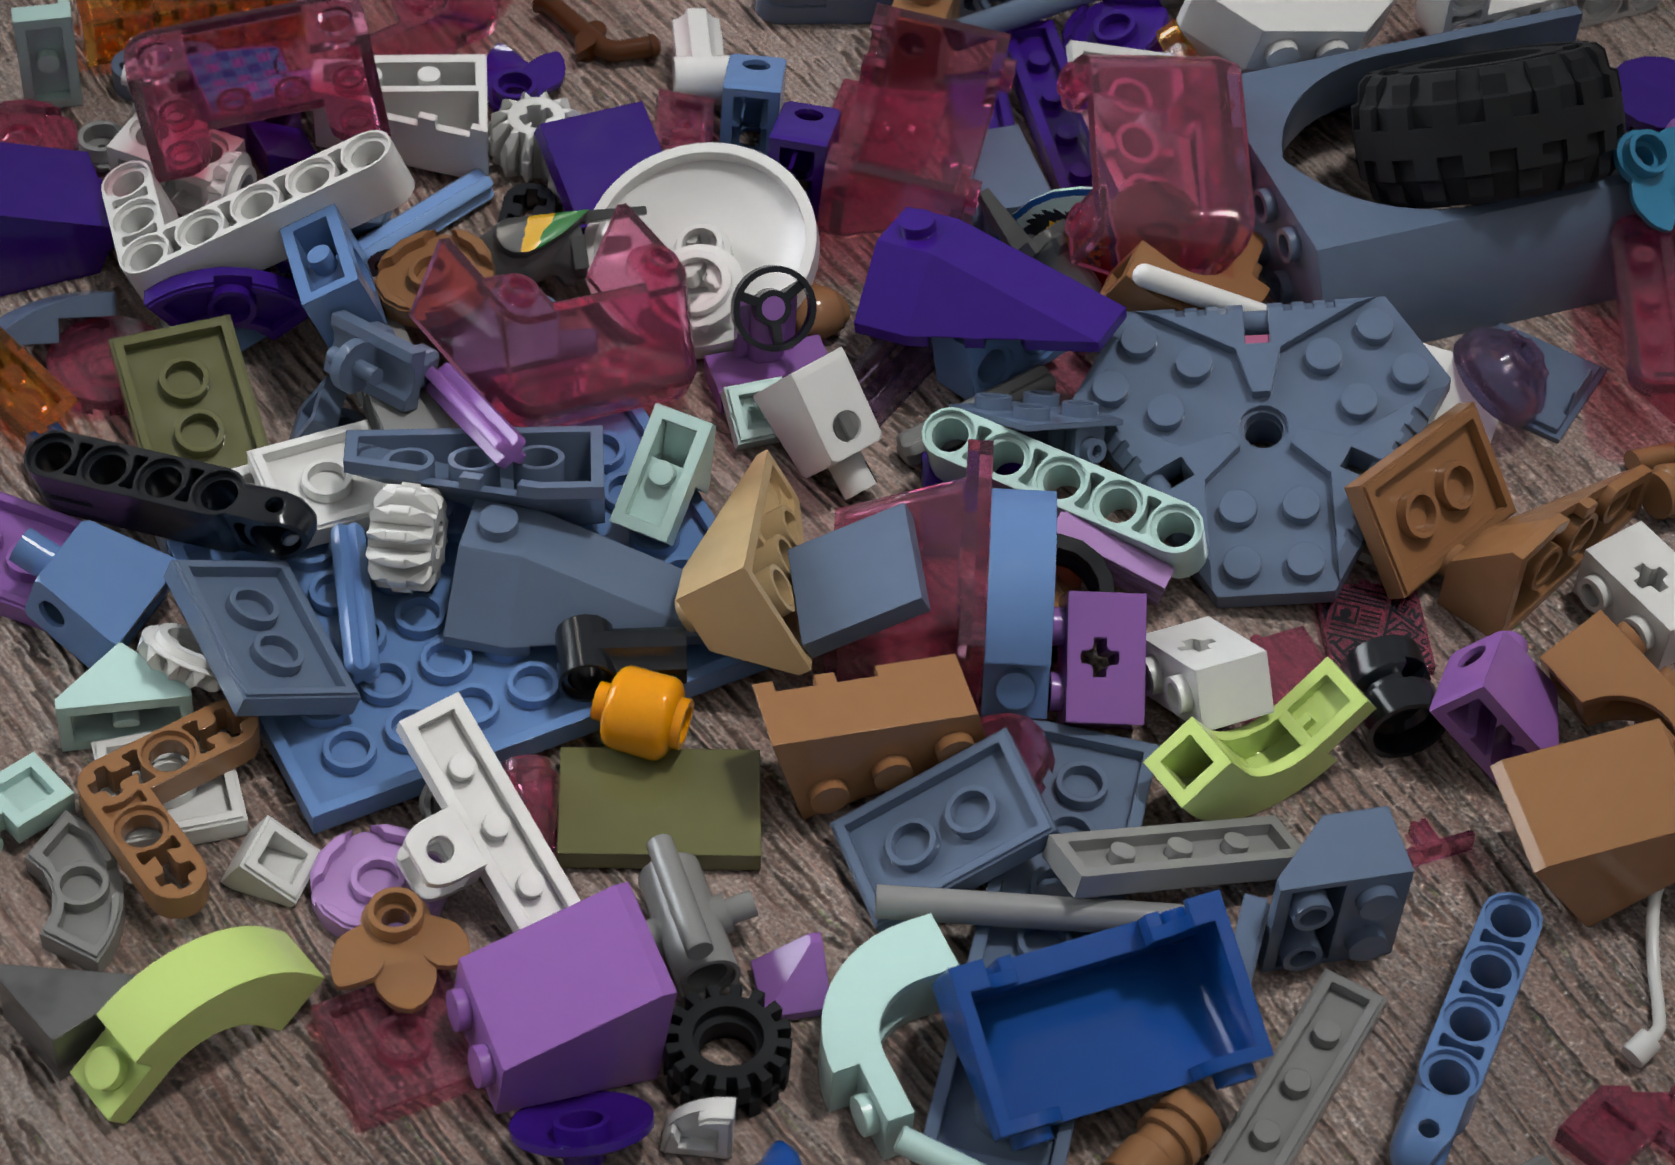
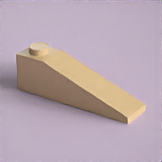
M768 449L755 456L682 570L674 603L677 615L685 629L690 633L697 632L710 652L800 676L811 671L813 658L809 656L801 642L787 551L804 543L800 501Z

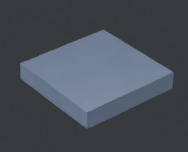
M904 502L787 550L801 642L811 658L931 611L914 518Z

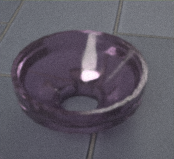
M1477 327L1464 334L1454 344L1453 357L1459 376L1474 399L1493 417L1509 426L1521 428L1531 423L1543 411L1547 397L1546 378L1549 376V371L1545 366L1543 352L1531 338H1525L1513 329L1506 331L1492 327Z

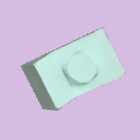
M655 403L609 521L673 546L694 491L697 490L707 494L709 490L716 425Z

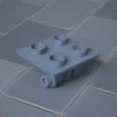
M1049 390L1023 391V400H1012V396L1002 393H976L974 403L949 404V407L964 409L997 424L1011 427L1016 432L1093 464L1100 463L1106 456L1107 447L1104 442L1105 426L1123 425L1122 418L1098 414L1099 403L1086 400H1064L1060 402V393Z

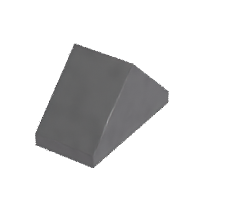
M0 964V1000L3 1015L61 1081L71 1075L70 1071L106 1029L96 1014L136 974Z

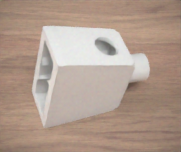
M842 346L753 395L756 404L803 477L807 479L828 468L845 500L878 483L860 450L882 439V433Z

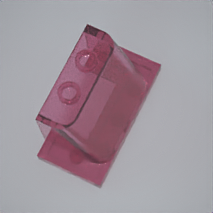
M968 439L964 478L836 508L834 530L903 502L906 504L914 518L931 608L930 612L825 653L824 673L834 672L837 682L874 677V666L956 654L978 711L986 635L994 441Z

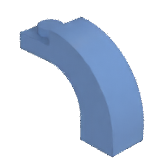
M992 488L981 716L1047 719L1055 601L1057 491Z

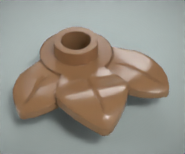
M403 887L385 888L377 892L365 906L361 915V925L349 930L337 939L330 961L331 980L334 987L339 991L374 983L377 995L388 1007L406 1014L416 1013L425 1007L433 997L437 986V969H457L459 958L471 953L470 943L466 933L455 921L431 915L425 902L412 890ZM396 922L405 924L399 927L388 926L389 924Z

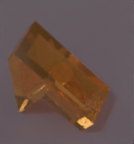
M0 326V418L25 440V435L30 432L36 431L40 435L47 432V426L55 422L58 423L78 399Z

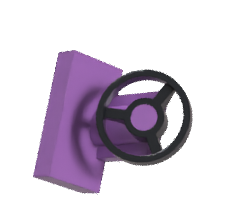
M781 265L761 266L746 274L736 286L731 299L730 310L734 325L733 351L704 356V375L720 414H725L720 395L723 387L779 376L784 378L828 354L819 334L807 336L814 324L817 310L815 294L809 282L800 273ZM771 272L786 273L797 280L782 290L765 288L756 293V295L744 292L753 280ZM804 290L807 298V315L802 327L795 334L797 294Z

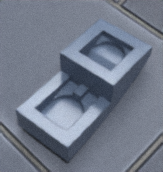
M91 290L71 292L47 297L12 310L0 317V346L59 343V318L116 316L115 291Z

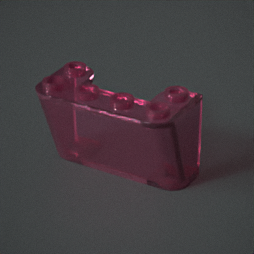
M299 0L152 29L136 35L124 48L123 57L127 83L153 170L159 183L193 176L208 166L213 154L210 130L325 107L329 128L332 134L342 141L369 130H381L386 132L389 137L391 136L364 9L358 0Z

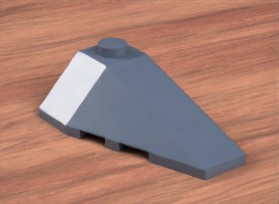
M603 425L514 427L526 440L522 449L526 454V458L520 465L512 462L504 469L498 467L462 428L346 430L343 457L345 473L386 484L402 485V482L422 484L423 487L438 488L444 499L473 506L475 498L538 509L580 527L593 523H605Z
M475 498L458 546L443 643L447 646L506 657L530 655V647L556 645L555 632L557 626L565 619L581 614H591L605 618L612 624L613 629L683 626L677 615L674 603L683 569L541 510ZM686 630L687 645L704 644L697 632L690 633Z

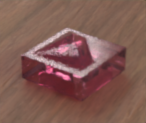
M659 89L655 101L654 131L661 148L671 149L693 143L712 142L715 99Z

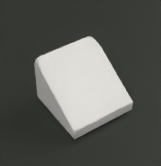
M267 815L246 835L220 883L232 890L292 908L297 903L308 883L310 871L321 850Z

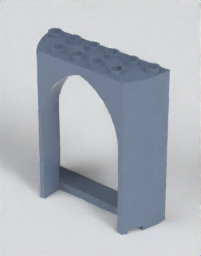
M1578 6L1213 79L1203 84L1190 100L1182 120L1187 155L1197 169L1201 186L1205 191H1210L1218 203L1225 225L1230 229L1233 228L1237 236L1249 226L1266 239L1257 263L1262 266L1261 275L1270 288L1269 295L1273 303L1282 302V305L1297 301H1303L1304 303H1312L1314 300L1334 302V299L1386 296L1419 339L1425 343L1495 327L1500 322L1504 324L1675 286V225L1669 233H1662L1646 224L1631 204L1629 182L1619 174L1617 169H1615L1611 176H1606L1603 180L1563 191L1461 208L1415 209L1374 203L1338 192L1314 181L1283 159V152L1286 147L1306 126L1321 116L1351 110V106L1358 102V83L1367 73L1399 64L1467 52L1549 42L1576 41L1583 14Z

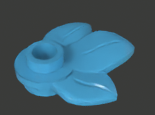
M1668 127L1659 133L1651 129L1629 131L1617 141V149L1613 151L1615 167L1619 174L1629 182L1630 201L1636 213L1653 229L1662 233H1669L1675 225V127Z

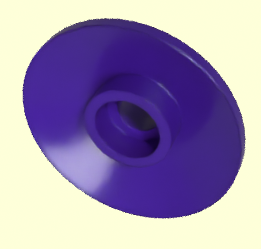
M597 1091L520 1109L510 1119L509 1136L511 1141L519 1148L534 1154L563 1159L564 1165H601L606 1161L607 1154L624 1149L640 1141L651 1132L654 1127V1111L646 1101L636 1096L619 1092Z

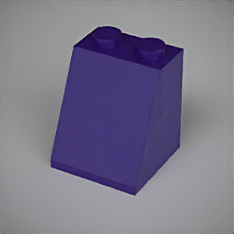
M0 142V297L99 274L109 250L115 249L101 192L103 181L97 176L88 152Z

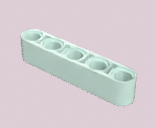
M955 407L941 408L932 413L924 422L922 440L932 471L942 481L990 502L992 488L1054 491L1062 486L1076 487L1078 490L1074 495L1069 498L1057 499V518L1061 511H1066L1173 566L1172 569L1175 571L1172 578L1190 577L1199 572L1204 566L1208 550L1203 518L1199 511L1189 503L964 409ZM951 440L966 441L965 445L957 451L946 452L940 450L945 443ZM1013 462L1022 465L1017 472L1010 475L995 473L1005 463ZM1126 509L1135 513L1131 519L1121 523L1110 522L1106 519L1116 510ZM1176 533H1184L1192 537L1187 544L1179 547H1171L1162 543L1168 536Z

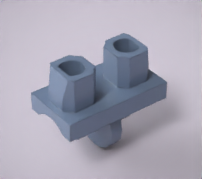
M346 310L332 313L330 324L334 331V342L326 353L324 371L330 374L333 385L348 394H355L362 390L402 412L417 409L420 389L425 388L429 383V380L425 377L427 370L431 366L438 369L440 357L438 351L423 343L414 345L396 336L393 328L379 321L368 322Z

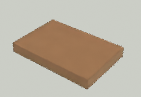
M1474 402L1456 404L1425 427L1423 431L1414 435L1410 440L1344 487L1388 599H1405L1440 572L1444 559L1457 544L1461 543L1466 546L1485 528L1505 521L1517 512Z

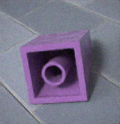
M625 882L615 884L459 958L454 989L447 990L446 1008L453 1030L455 1032L463 1031L469 1045L468 1066L472 1081L476 1088H486L495 1114L657 1079L677 991L630 883Z

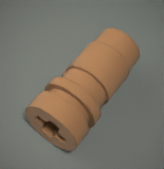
M1183 1087L1167 1091L1152 1106V1109L1147 1111L1138 1120L1137 1132L1127 1137L1100 1165H1197L1200 1162V1158L1205 1156L1221 1140L1223 1133L1221 1123L1214 1110L1194 1092Z

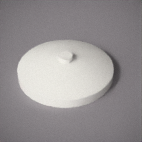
M706 142L677 146L659 152L637 163L622 174L607 189L594 210L646 206L647 214L644 216L589 223L584 234L590 266L585 279L595 305L605 321L613 330L635 346L658 355L679 359H704L706 355L733 351L734 325L730 315L729 323L721 320L709 326L707 333L698 328H686L681 333L673 324L667 321L661 322L650 300L649 283L655 268L668 254L681 247L693 244L714 245L734 256L740 264L744 276L761 266L781 265L800 273L811 286L814 282L820 257V238L810 200L798 180L786 168L767 155L750 148L728 143ZM771 272L753 280L744 292L756 295V293L765 288L782 290L797 280L786 273ZM706 276L704 281H700L696 288L686 287L690 304L696 301L700 294H711L707 286ZM804 290L797 294V309L806 297Z

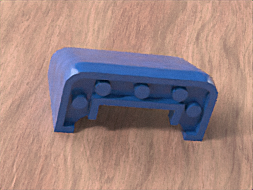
M1220 889L1187 898L1183 901L1184 906L1162 913L1155 911L1145 914L1134 922L1011 957V954L998 957L987 968H985L983 959L951 967L932 983L940 1013L995 1142L1009 1139L1012 1151L1016 1152L1053 1140L1054 1136L1051 1126L1209 1078L1213 1079L1216 1090L1257 1078L1253 1064L1272 1057L1274 1053Z

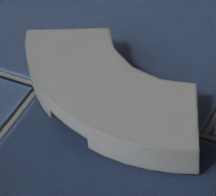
M65 810L25 856L27 872L47 887L52 898L51 914L40 932L42 948L88 971L104 972L117 951L123 935L126 919L123 882L116 859L95 830L82 819Z

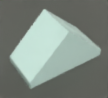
M119 642L55 699V711L62 752L92 749L91 742L158 730L194 712L192 690L185 683L177 680H168V675L151 669L147 664V660L143 659L139 653Z

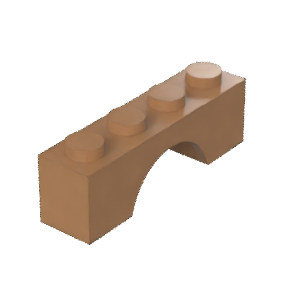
M1600 609L1539 657L1542 671L1555 684L1558 697L1586 727L1613 720L1642 723L1659 718L1675 736V672L1667 666L1659 671L1644 655L1647 652L1644 642L1626 622L1622 621L1616 626Z

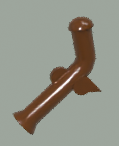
M533 0V12L547 15L575 39L576 63L578 61L591 62L596 57L613 63L651 58L653 61L660 55L661 43L654 34L648 33V36L621 40L608 39L606 37L607 28L603 22L597 20L588 22L563 0Z

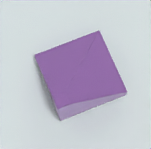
M820 932L808 933L751 961L750 968L755 988L765 993L764 1008L775 1000L782 1007V1019L795 1020L822 1016L825 996L829 989V981Z

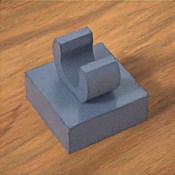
M326 376L299 407L289 440L362 421L364 418L352 409L342 408L347 393L335 387L331 378Z

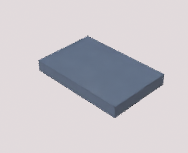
M170 561L164 574V579L235 716L354 713L361 696L287 561Z
M1006 727L829 823L872 922L879 933L905 921L874 919L876 884L973 890L1044 852L1049 834L1060 833L1014 738Z

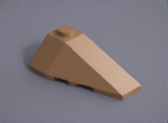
M1641 464L1487 527L1466 546L1461 543L1457 544L1448 553L1440 567L1439 573L1444 577L1437 604L1486 636L1498 631H1513L1580 568L1585 549L1618 533L1640 512L1653 470Z

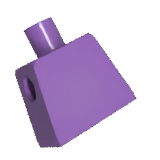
M1498 631L1452 654L1429 711L1496 785L1497 783L1490 769L1491 765L1506 758L1559 745L1558 692L1555 684L1527 654L1528 643L1526 639L1513 631Z

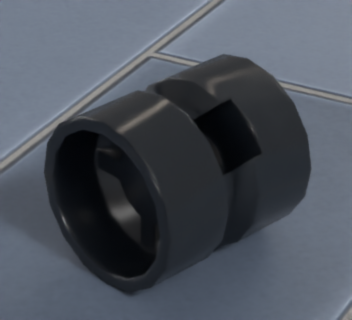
M1397 634L1378 636L1361 643L1344 658L1340 668L1376 707L1360 723L1371 752L1379 757L1386 758L1407 757L1427 749L1444 734L1446 729L1429 712L1436 688L1430 682L1431 676L1417 642L1408 636Z

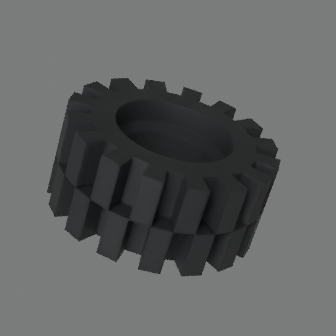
M717 983L706 986L704 1000H701L694 990L685 996L684 1008L677 1004L675 1005L663 1051L664 1076L667 1075V1087L671 1094L674 1095L680 1092V1105L703 1098L736 1097L735 1121H737L738 1108L742 1107L745 1108L748 1117L752 1118L761 1113V1100L771 1107L779 1100V1089L784 1091L789 1081L793 1039L791 1038V1025L788 1018L782 1019V1007L775 1000L764 1008V992L754 988L749 998L742 997L743 984L730 983V995H720ZM729 1038L748 1044L753 1048L755 1054L752 1059L745 1063L725 1066L705 1059L701 1055L700 1049L710 1041Z

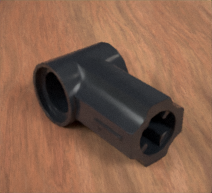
M591 614L572 616L557 626L555 644L558 687L560 692L570 700L584 703L593 702L599 683L601 681L612 683L619 670L626 666H637L674 676L680 679L683 684H687V640L684 626L613 629L612 624L605 618Z

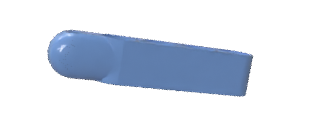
M1513 892L1497 893L1489 897L1482 906L1392 1135L1389 1149L1391 1165H1445L1455 1137L1463 1133L1469 1124L1542 929L1543 917L1539 907L1522 894Z

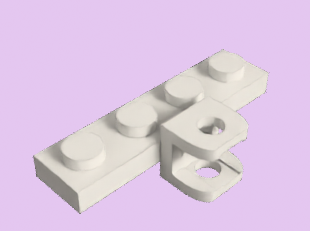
M459 691L399 721L395 730L442 809L417 823L408 832L395 858L410 888L424 902L442 900L477 882L479 877H481L513 933L581 901ZM428 855L439 857L443 863L433 861Z

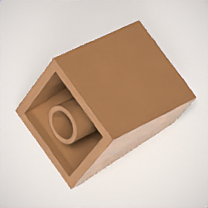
M1659 718L1506 758L1490 766L1534 874L1588 928L1675 883V736Z

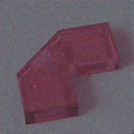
M1601 1085L1559 1126L1554 1140L1586 1165H1631L1652 1142L1675 1158V1087L1671 1086L1669 1092H1632L1630 1086Z

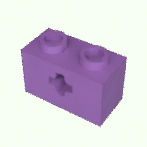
M1067 591L1059 597V607H1054L1052 646H1058L1057 672H1050L1047 709V711H1056V723L1077 728L1134 730L1144 725L1147 594ZM1094 644H1096L1098 656L1108 658L1109 666L1098 671L1096 677H1093L1092 665L1081 663L1080 658L1081 655L1091 650Z

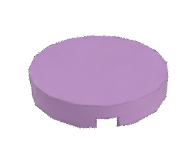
M390 824L370 825L369 832H360L356 835H353V830L336 836L318 853L310 871L312 909L324 929L339 938L349 930L361 925L362 912L377 892L389 887H403L412 890L395 861L396 855L411 829ZM428 855L433 861L442 863L439 857ZM447 898L435 902H425L430 914L440 917ZM396 922L391 923L388 926L399 927L405 924Z

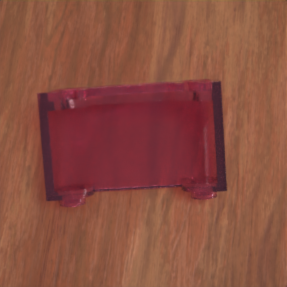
M877 3L870 27L872 34L869 52L866 55L864 54L859 84L840 142L831 144L825 163L817 226L819 232L837 237L883 233L906 206L915 209H926L932 213L962 220L964 214L975 216L983 181L974 179L998 94L999 92L1010 94L1017 66V60L1007 58L1012 34Z
M1085 54L1078 56L1073 62L1067 63L1060 72L1057 81V92L1061 96L1062 106L1066 110L1073 113H1082L1088 109L1093 186L1092 191L1081 202H1077L1072 206L1066 218L1065 232L1069 237L1070 263L1108 275L1141 240H1144L1185 270L1201 275L1222 273L1247 247L1252 236L1255 221L1243 82L1240 67L1234 62L1217 56Z

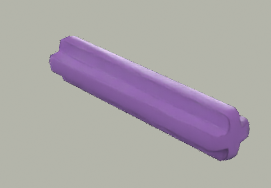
M447 362L439 369L431 366L427 370L425 377L429 380V383L426 386V391L498 467L507 468L512 462L520 465L525 460L526 454L522 451L526 443L524 437L452 364Z

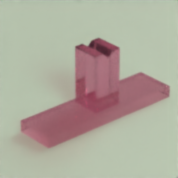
M1423 818L1420 819V822H1410L1408 834L1417 846L1407 848L1406 851L1412 866L1416 867L1472 850L1475 833L1473 830H1468L1439 839L1428 821Z

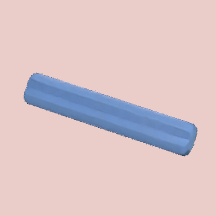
M356 522L348 525L338 523L331 529L330 538L344 667L354 684L363 681L373 683L379 678L381 671L371 580L367 571L368 558L365 555L367 550L365 529Z

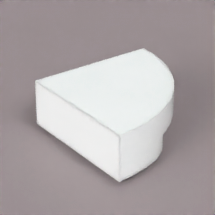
M736 1097L703 1098L676 1108L665 1120L660 1151L721 1159L731 1158L735 1131Z

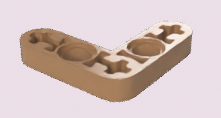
M227 699L211 703L94 760L85 766L78 776L77 790L84 817L150 908L158 915L169 919L190 917L203 909L209 900L210 887L208 871L203 858L163 804L247 763L255 757L260 749L261 737L258 716H235ZM227 728L233 734H237L240 732L241 734L235 737H231L227 732H218L220 730ZM197 741L200 743L201 751H204V750L207 749V752H206V753H204V754L200 753V749H199V745H198ZM166 753H179L189 759L183 767L172 772H163L151 765L157 757ZM140 771L143 783H140L138 773L132 775V772ZM109 787V789L114 793L120 791L121 793L111 797L109 793H107L106 791H98L102 788ZM141 827H150L162 834L157 842L147 847H134L124 841L127 834ZM169 862L170 872L181 884L189 882V886L179 890L173 883L165 885L162 866Z

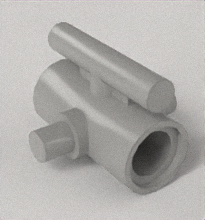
M656 835L646 844L651 862L642 869L638 876V885L650 915V919L646 920L661 957L666 958L675 986L682 998L685 999L686 995L695 990L701 1000H704L706 986L717 983L720 995L730 990V983H737L741 973L727 934L735 932L734 924L759 916L752 894L748 890L726 899L723 898L722 893L712 896L696 856L687 852H678L671 835Z

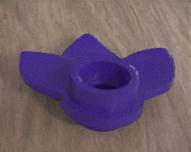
M497 43L487 54L488 107L491 111H499L503 99L520 101L523 91L531 97H540L546 91L549 94L561 87L565 80L566 72L565 62L561 53L558 51L546 53L528 63L505 44Z

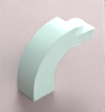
M931 913L889 927L860 945L846 959L834 976L825 996L822 1010L818 1076L824 1102L829 1113L850 1106L851 1114L859 1133L864 1138L872 1136L883 1160L898 1156V1154L892 1152L893 1147L904 1125L913 1129L915 1111L896 1077L882 1045L895 1030L906 1023L940 1012L932 983L948 968L959 965Z

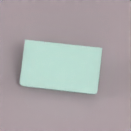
M58 0V3L11 8L26 111L83 105L70 0Z

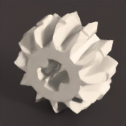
M523 91L520 101L503 99L501 109L491 113V121L488 125L489 153L492 156L493 164L503 168L505 177L522 175L525 183H530L534 178H542L548 183L550 173L535 138L534 131L539 124L581 115V112L570 108L568 98L550 100L547 91L540 97H531Z
M402 482V485L387 483L374 497V508L369 512L370 524L369 530L366 533L368 547L365 555L369 559L367 571L377 587L392 588V592L413 594V590L428 592L440 579L441 566L445 563L449 520L446 517L447 503L438 488L423 487L422 484Z

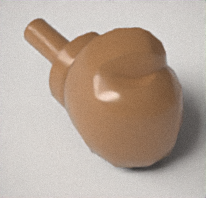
M814 281L811 287L816 298V318L807 336L819 334L821 340H825L841 332L844 324L850 318L851 312L849 304L839 292L830 287L819 285ZM806 297L796 310L795 334L802 327L807 315Z

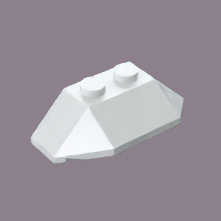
M1184 0L1176 20L1181 31L1215 78L1218 79L1365 49L1382 29L1396 0Z

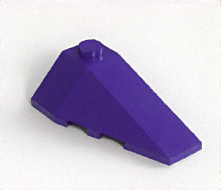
M906 206L877 239L854 320L855 333L905 346L929 347L930 337L964 338L965 348L985 349L987 340L1003 339L1020 340L1021 345L1026 350L1100 352L1127 318V310L1125 306L960 219L932 213L926 209H915Z

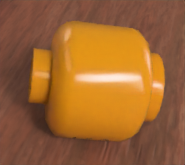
M626 666L619 670L612 683L604 681L599 683L593 698L590 718L600 722V736L607 748L657 761L665 757L670 749L680 750L683 746L692 719L694 701L685 697L684 685L680 679L637 666Z

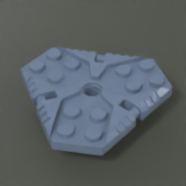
M1386 296L1334 299V302L1314 300L1312 303H1304L1303 301H1297L1282 305V302L1266 303V310L1244 312L1242 305H1230L1227 308L1219 309L1218 306L1205 307L1202 310L1184 308V311H1175V309L1127 312V318L1100 351L1072 400H1086L1099 403L1098 414L1123 419V425L1105 426L1104 442L1107 447L1105 457L1119 475L1187 502L1199 511L1203 518L1208 556L1204 566L1193 576L1217 608L1335 602L1366 545L1344 489L1346 485L1360 476L1347 470L1349 465L1351 464L1367 471L1399 446L1410 440L1414 435L1423 431L1425 427L1433 422L1450 391L1451 377ZM1268 334V342L1245 344V336ZM1257 442H1269L1271 444H1274V446L1268 448H1259L1253 446L1252 444ZM1182 474L1186 480L1172 488L1168 481ZM1176 533L1168 536L1166 539L1172 547H1179L1187 544L1192 537L1188 534Z

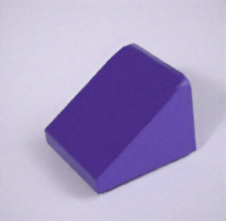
M251 120L246 122L248 151L264 178L317 154L302 129Z

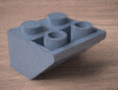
M1389 806L1327 814L1320 818L1276 881L1257 960L1261 973L1282 969L1302 971L1316 964L1348 959L1367 961L1381 954L1391 953L1414 875V869Z

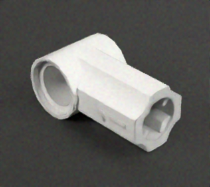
M706 8L686 9L681 17L672 20L674 47L672 85L674 106H722V89L730 55H724L720 19L711 16Z

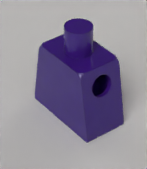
M788 101L784 102L769 136L768 157L781 164L797 180L805 179V181H809L806 194L812 205L820 236L836 175L841 111L831 107Z

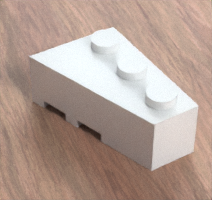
M487 54L313 55L312 101L316 146L330 148L369 130H381L389 135L406 166L456 177H462L472 170L480 169L485 176H489Z

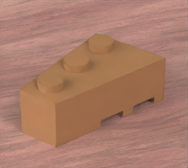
M956 654L874 666V677L837 682L834 672L813 675L812 682L814 686L775 691L772 681L752 684L773 750L803 820L818 814L838 811L848 803L878 792L890 791L986 738L977 708Z

